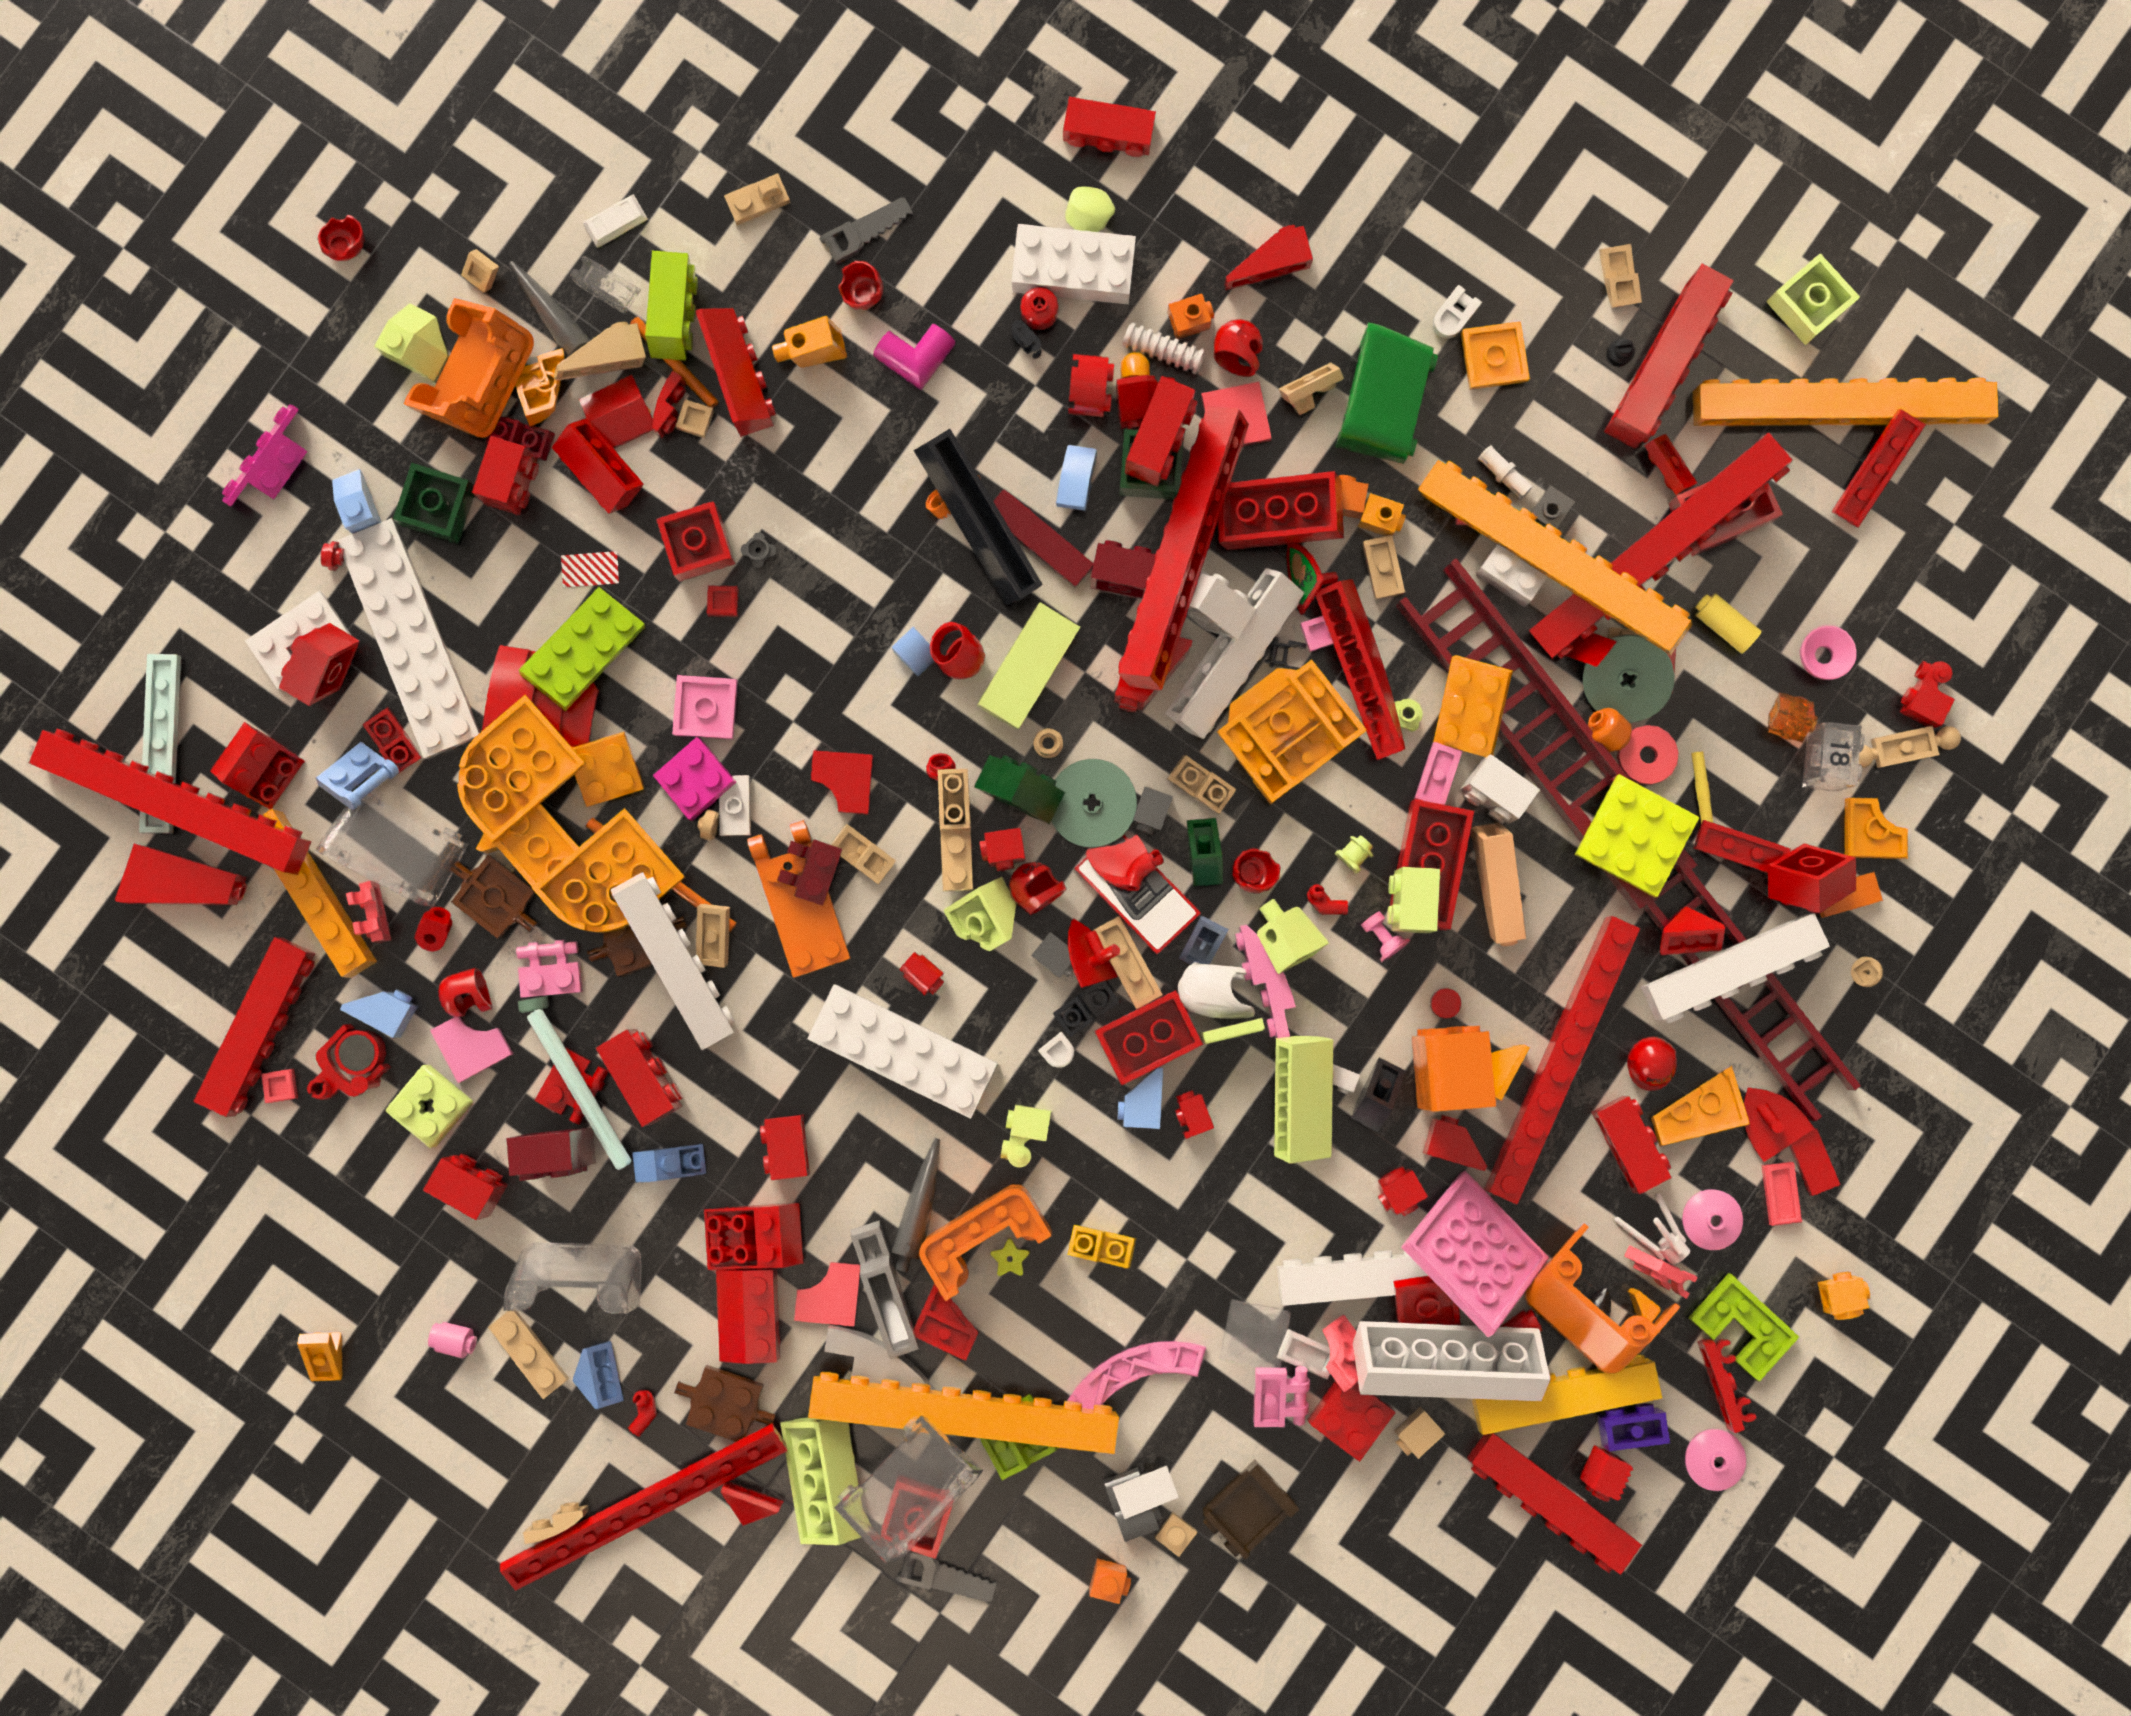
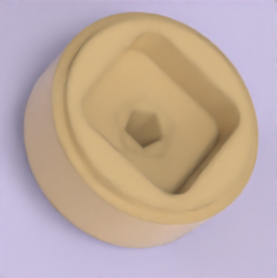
M707 809L705 815L699 818L697 827L700 831L701 839L712 841L715 838L719 825L718 812Z
M1862 957L1853 963L1851 976L1858 985L1873 987L1881 981L1883 968L1876 959Z

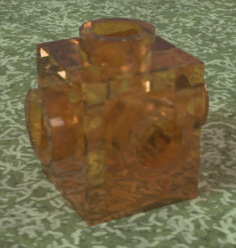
M1779 692L1768 714V732L1779 735L1786 740H1795L1803 743L1808 732L1812 733L1817 724L1818 716L1814 713V702L1804 697H1794Z

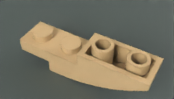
M968 769L938 770L943 892L972 891L973 860Z

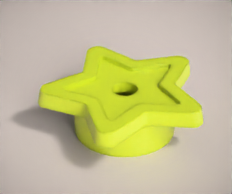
M1011 1238L1007 1239L1003 1249L990 1252V1255L998 1262V1276H1002L1009 1271L1019 1276L1023 1275L1022 1261L1030 1252L1016 1248ZM1008 1256L1013 1257V1260L1011 1262L1007 1260Z

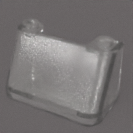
M373 790L361 800V805L355 810L345 806L320 840L316 851L415 903L435 907L453 873L450 871V868L452 866L456 867L453 864L460 860L468 845L460 840L462 835L448 827H445L444 831H440L381 800L383 794L376 790Z
M544 1242L528 1244L520 1252L506 1286L503 1311L526 1310L535 1303V1298L539 1292L548 1290L550 1287L597 1288V1301L600 1308L605 1312L628 1314L640 1306L641 1254L634 1246L621 1244Z
M925 1416L913 1417L903 1427L905 1432L903 1435L904 1441L862 1485H858L855 1488L852 1485L848 1486L838 1496L840 1502L834 1507L885 1563L895 1562L904 1557L983 1472V1469Z

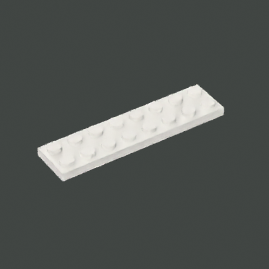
M390 518L337 540L339 548L344 549L343 558L423 757L429 759L472 741L480 733V730L395 520Z

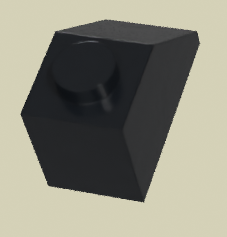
M1379 1057L1357 1099L1351 1119L1378 1132L1393 1110L1406 1070Z

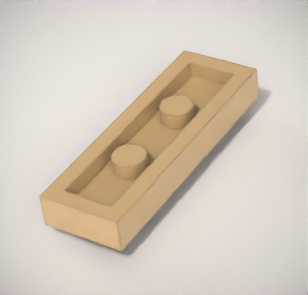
M1120 916L1093 930H1096L1104 949L1112 944L1119 946L1120 954L1109 961L1136 1009L1163 995Z
M515 1307L488 1326L489 1330L542 1399L546 1398L569 1379Z

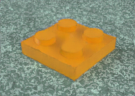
M1521 321L1462 329L1461 338L1469 390L1529 381L1530 377Z
M625 731L572 747L586 763L584 767L575 773L586 807L644 789V784Z

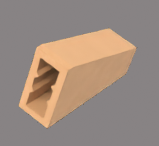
M1498 822L1471 827V837L1490 937L1496 944L1500 943L1501 946L1515 945L1518 943V940L1526 939L1513 834Z

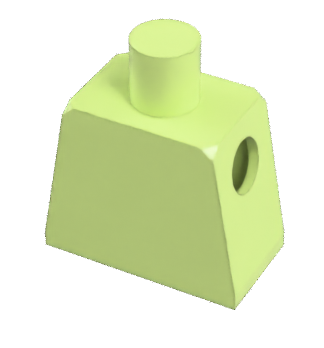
M1272 899L1260 908L1268 923L1257 931V936L1278 974L1306 961L1329 944L1327 939L1299 907L1283 912L1275 899Z

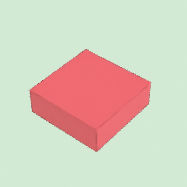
M294 1069L261 1074L265 1103L298 1099Z

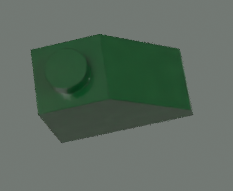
M1216 818L1186 820L1193 886L1223 884V859Z

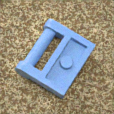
M360 742L316 777V780L321 788L351 810H355L361 805V800L386 779L395 777L399 773V769L391 760H385ZM376 770H378L374 775H372L369 779H367L363 784H361L358 788H356V789L352 792V790H353L356 786H358V785H359L361 782H363L367 777H369L372 773H374Z

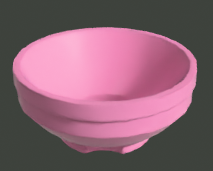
M1818 627L1811 631L1802 642L1800 648L1801 663L1805 670L1815 678L1821 680L1838 679L1847 674L1855 663V643L1852 637L1839 627ZM1819 647L1827 648L1830 651L1831 659L1829 663L1821 664L1816 660L1815 652Z

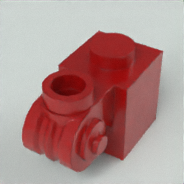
M1923 661L1918 666L1914 675L1918 678L1916 685L1913 688L1909 687L1902 697L1901 703L1904 705L1900 713L1926 727L1933 726L1934 729L1942 726L1955 701L1954 698L1938 690L1939 685L1950 681L1952 669L1950 665L1942 661L1933 664Z

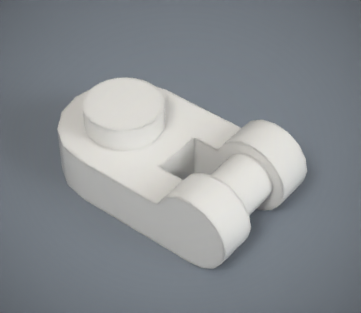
M1458 285L1436 313L1433 319L1434 332L1446 339L1455 337L1477 311L1482 302L1476 297L1472 299L1464 293L1466 290ZM1456 303L1465 308L1463 313L1454 307Z

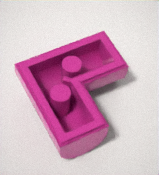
M935 324L930 326L915 348L891 331H888L877 344L873 356L915 387L922 390L956 342L952 336Z

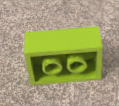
M652 251L645 330L651 358L686 361L687 350L692 351L693 349L691 322H695L693 295H697L698 279L695 277V265L690 264L688 253Z

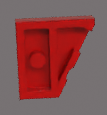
M934 1283L914 1327L916 1339L966 1361L978 1331L951 1298L947 1301L944 1300Z

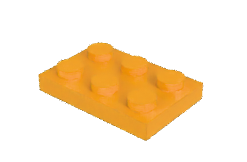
M1453 656L1433 742L1483 757H1487L1490 754L1494 755L1513 671L1461 656Z

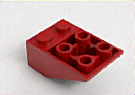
M799 1203L704 1209L708 1270L785 1268L803 1264Z

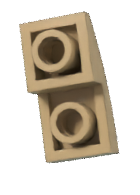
M1187 755L1181 757L1167 778L1175 786L1218 814L1221 813L1236 791L1234 787L1213 772L1203 768Z
M579 1502L565 1503L560 1505V1509L552 1515L553 1523H550V1519H540L531 1522L532 1526H529L523 1532L524 1543L530 1544L542 1541L567 1530L589 1511L588 1505L579 1506Z

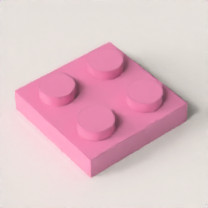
M677 675L672 734L674 736H698L700 738L733 740L738 680Z

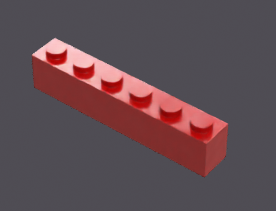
M273 938L193 1102L224 1117L236 1116L237 1113L240 1114L244 1110L248 1102L246 1095L250 1087L254 1086L261 1076L259 1068L264 1058L267 1059L274 1049L275 1043L273 1040L277 1031L280 1032L287 1023L288 1015L286 1013L290 1005L298 1000L302 990L300 988L304 976H309L315 964L313 958L316 953L287 939Z
M1495 1433L1483 1435L1468 1455L1467 1459L1474 1464L1471 1467L1473 1472L1484 1480L1490 1476L1498 1482L1495 1488L1509 1499L1514 1494L1522 1500L1521 1508L1533 1517H1536L1539 1513L1547 1519L1544 1525L1558 1536L1564 1532L1572 1539L1569 1544L1582 1554H1585L1588 1550L1597 1558L1594 1562L1606 1572L1610 1573L1613 1569L1621 1575L1641 1548L1642 1544Z

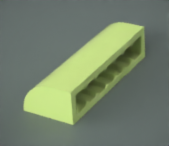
M1039 602L976 706L998 720L1019 729L1080 629V626Z
M1319 1036L1276 1038L1274 1156L1288 1163L1325 1159L1332 1156L1333 1039Z

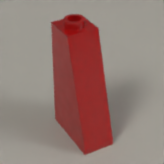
M134 843L115 901L127 904L237 905L238 901L242 900L246 893V876Z

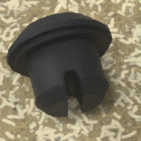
M1626 338L1615 339L1609 347L1610 358L1618 364L1630 362L1635 355V347L1632 341Z

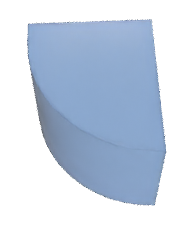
M914 627L892 646L893 652L917 677L934 662L930 653V644Z

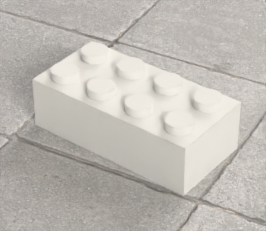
M1018 224L1011 281L1012 292L1025 294L1032 288L1043 287L1052 291L1056 297L1129 305L1136 236Z

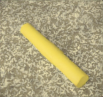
M1694 752L1691 755L1701 824L1703 820L1713 823L1704 752Z

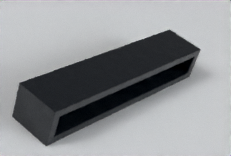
M951 429L946 430L913 450L1005 605L1021 600L1043 585Z

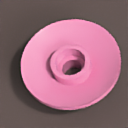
M1704 1190L1692 1196L1686 1203L1682 1214V1224L1687 1237L1695 1245L1707 1250H1720L1730 1246L1739 1237L1743 1226V1215L1739 1204L1729 1194L1719 1190ZM1714 1215H1718L1720 1218V1223L1717 1226L1711 1224V1218Z
M1709 1429L1697 1434L1688 1444L1685 1452V1466L1689 1476L1699 1486L1711 1491H1722L1734 1486L1743 1476L1746 1468V1454L1742 1444L1735 1436L1724 1430ZM1717 1457L1723 1458V1464L1720 1467L1714 1466V1460Z

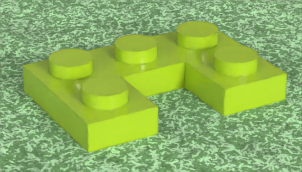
M1729 1273L1689 1317L1712 1340H1715L1733 1319L1751 1334L1753 1338L1736 1356L1735 1362L1758 1382L1762 1380L1799 1338L1792 1329Z

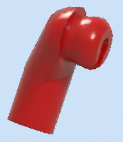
M647 1390L637 1391L633 1396V1403H636L638 1416L628 1429L638 1437L641 1436L657 1415L655 1398Z

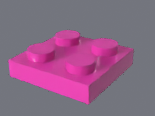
M698 736L653 775L690 821L695 820L737 783L705 742Z

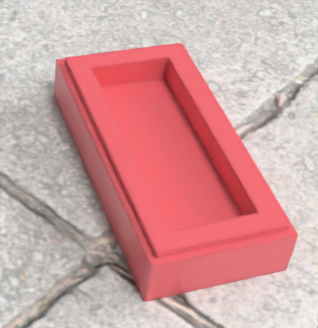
M1794 1162L1761 1165L1769 1225L1801 1223L1802 1217Z

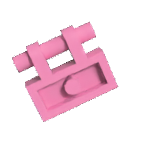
M564 939L555 940L554 944L539 945L538 942L528 943V946L517 947V958H529L530 967L518 968L520 998L583 992L580 962L568 963V954H575L579 951L578 942H566ZM556 955L557 964L541 965V957Z
M1297 1367L1295 1369V1377L1292 1379H1287L1286 1368H1255L1254 1427H1285V1417H1293L1295 1425L1302 1426L1305 1424V1416L1309 1412L1306 1392L1310 1389V1379L1307 1377L1308 1369L1306 1367ZM1286 1393H1294V1400L1292 1402H1286Z

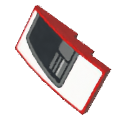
M1123 835L1120 839L1107 846L1118 845L1129 839ZM1087 857L1074 868L1156 955L1201 914L1158 868L1143 878L1139 891L1123 890L1111 885L1095 871Z

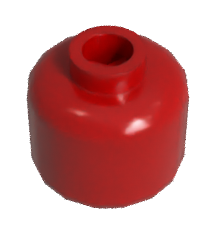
M1036 287L1027 291L1022 297L1020 304L1023 321L1027 326L1035 330H1044L1052 326L1057 320L1059 313L1058 300L1054 293L1043 287Z

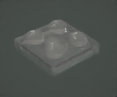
M1231 1299L1219 1359L1256 1368H1281L1282 1360L1278 1359L1277 1355L1288 1331L1291 1311Z

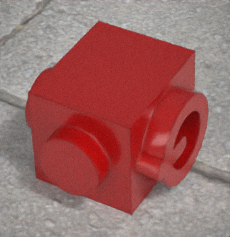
M1403 1166L1392 1170L1378 1180L1380 1184L1378 1189L1381 1194L1377 1197L1386 1212L1391 1210L1396 1215L1401 1213L1403 1216H1406L1419 1208L1418 1202L1428 1197L1413 1170H1405Z

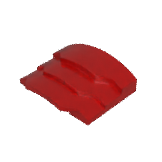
M500 645L490 678L482 731L526 695L571 747L590 742L599 691L596 685L592 683L564 711L519 674V669L536 651Z

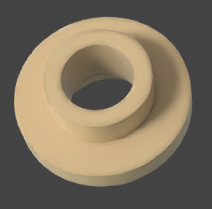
M1043 729L1034 738V749L1043 758H1054L1063 748L1062 736L1054 729ZM1049 738L1054 741V746L1051 749L1043 747L1045 739Z

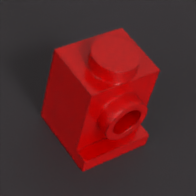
M1193 1090L1176 1096L1179 1109H1176L1175 1113L1180 1126L1186 1125L1188 1128L1187 1131L1183 1132L1186 1139L1214 1128L1202 1094L1194 1095Z

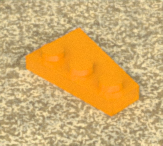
M1732 1066L1651 1117L1660 1147L1750 1124Z

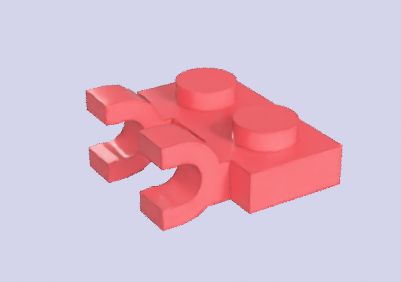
M367 881L359 883V892L346 893L348 905H360L361 909H365L367 918L366 921L352 923L355 935L366 934L375 943L391 941L379 882Z
M1630 1245L1624 1255L1635 1262L1633 1265L1634 1269L1653 1277L1658 1285L1667 1290L1672 1288V1291L1686 1299L1690 1293L1683 1289L1684 1282L1686 1280L1696 1282L1698 1278L1687 1271H1680V1268Z

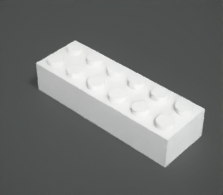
M835 984L807 1038L970 1119L973 1117L998 1065L997 1062Z
M1360 1321L1353 1341L1360 1395L1542 1401L1550 1382L1549 1370L1538 1328L1499 1327L1495 1334L1487 1337L1477 1326Z

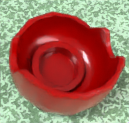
M346 215V218L343 220L332 217L320 229L317 237L321 252L336 261H349L357 257L361 253L365 242L361 223L351 215Z
M854 261L843 268V279L838 288L844 303L854 310H868L881 299L884 289L879 272L866 261Z
M1249 849L1243 851L1234 861L1233 878L1242 890L1259 894L1270 890L1280 878L1281 867L1280 864L1272 859L1270 852Z

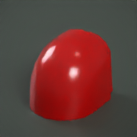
M432 907L423 914L415 933V940L420 948L431 952L442 949L453 923L450 912L442 907Z

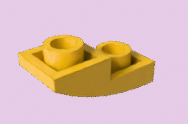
M1074 1225L1067 1255L1128 1269L1131 1266L1137 1238Z

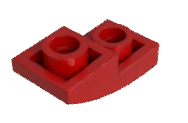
M674 371L671 372L662 387L654 410L652 428L660 438H663L666 433L670 434L675 429L679 414L672 404H677L686 392L685 387L687 384L683 377Z
M389 707L362 724L379 747V752L384 759L391 760L398 767L399 773L422 758Z

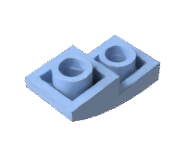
M1067 446L1057 493V507L1086 510L1092 488L1091 478L1097 459V449Z

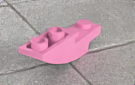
M1247 925L1240 926V933L1235 934L1238 951H1244L1246 962L1242 963V968L1246 970L1244 978L1245 981H1251V986L1262 983L1264 985V989L1260 990L1263 1007H1269L1271 1019H1266L1269 1036H1275V1039L1290 1037L1284 1010L1296 1006L1284 972L1277 973L1257 934Z

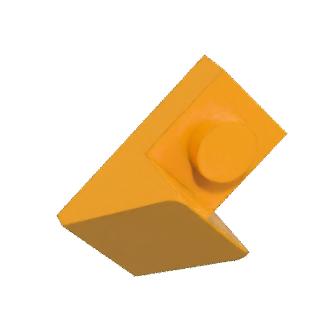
M316 1332L313 1334H299L297 1345L310 1380H341V1333Z

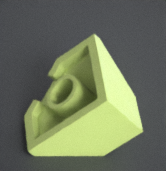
M408 304L388 320L374 346L384 357L435 383L449 358L437 317L412 304Z
M1002 877L978 887L943 910L958 937L966 941L972 939L980 943V947L989 952L1012 939L1016 903L1012 899Z

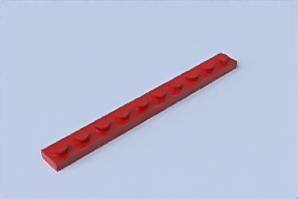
M772 1423L571 1526L567 1530L501 1562L500 1572L516 1591L787 1452L786 1442Z

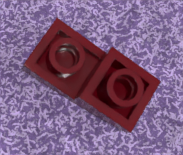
M500 416L495 429L487 436L485 443L488 444L490 436L523 445L536 459L547 461L555 433L547 429L526 425L519 420Z

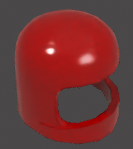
M475 967L449 975L439 985L438 995L441 1006L447 1014L453 1017L465 1016L467 1009L475 1005L482 1012L493 1009L485 978L479 968ZM469 993L468 996H466L464 999H462V997H461L462 994Z

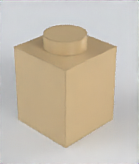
M1421 1407L1394 1430L1399 1437L1396 1444L1407 1456L1413 1452L1418 1459L1445 1435L1441 1428Z

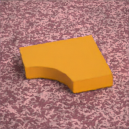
M1845 798V855L1871 859H1908V829L1897 827L1885 818L1880 810L1878 798Z

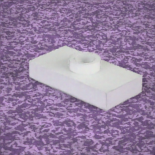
M732 776L737 783L719 798L720 836H751L750 776Z

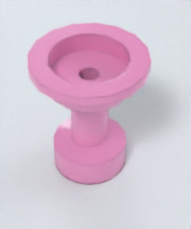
M1378 911L1364 921L1361 926L1366 933L1373 931L1382 942L1383 946L1380 949L1382 958L1380 961L1384 962L1410 942V939H1404L1401 936L1392 937L1382 924L1385 917Z

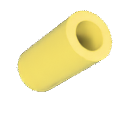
M1716 593L1711 597L1706 594L1695 606L1699 610L1695 616L1741 654L1755 642L1762 632Z

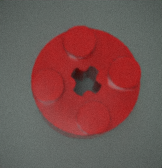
M1073 354V360H1078V367H1072L1069 401L1075 402L1074 408H1068V414L1103 417L1104 412H1110L1112 394L1106 393L1107 381L1113 382L1114 364L1108 363L1109 357Z

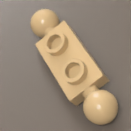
M1933 726L1873 738L1871 739L1872 748L1861 744L1851 749L1849 753L1850 762L1857 768H1866L1873 760H1876L1877 768L1934 757L1939 755L1937 746L1945 750L1956 748L1961 741V734L1955 727L1945 726L1935 735Z

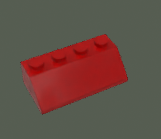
M734 308L696 310L732 422L740 437L774 426L771 417L775 416L776 412L771 398L765 400L762 389L767 388L762 371H755L753 362L758 359L752 343L746 344L743 334L749 332L743 316L737 317Z

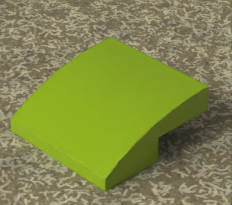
M1028 1394L1021 1398V1401L1033 1402L1031 1394ZM979 1438L1002 1480L1028 1468L1031 1463L1057 1451L1059 1448Z

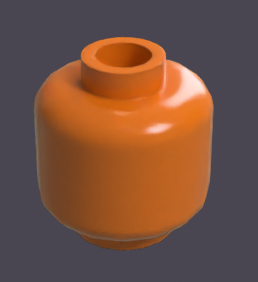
M1604 708L1596 711L1589 718L1588 726L1593 731V739L1596 742L1602 743L1608 752L1621 750L1629 743L1632 733L1631 724L1616 709Z

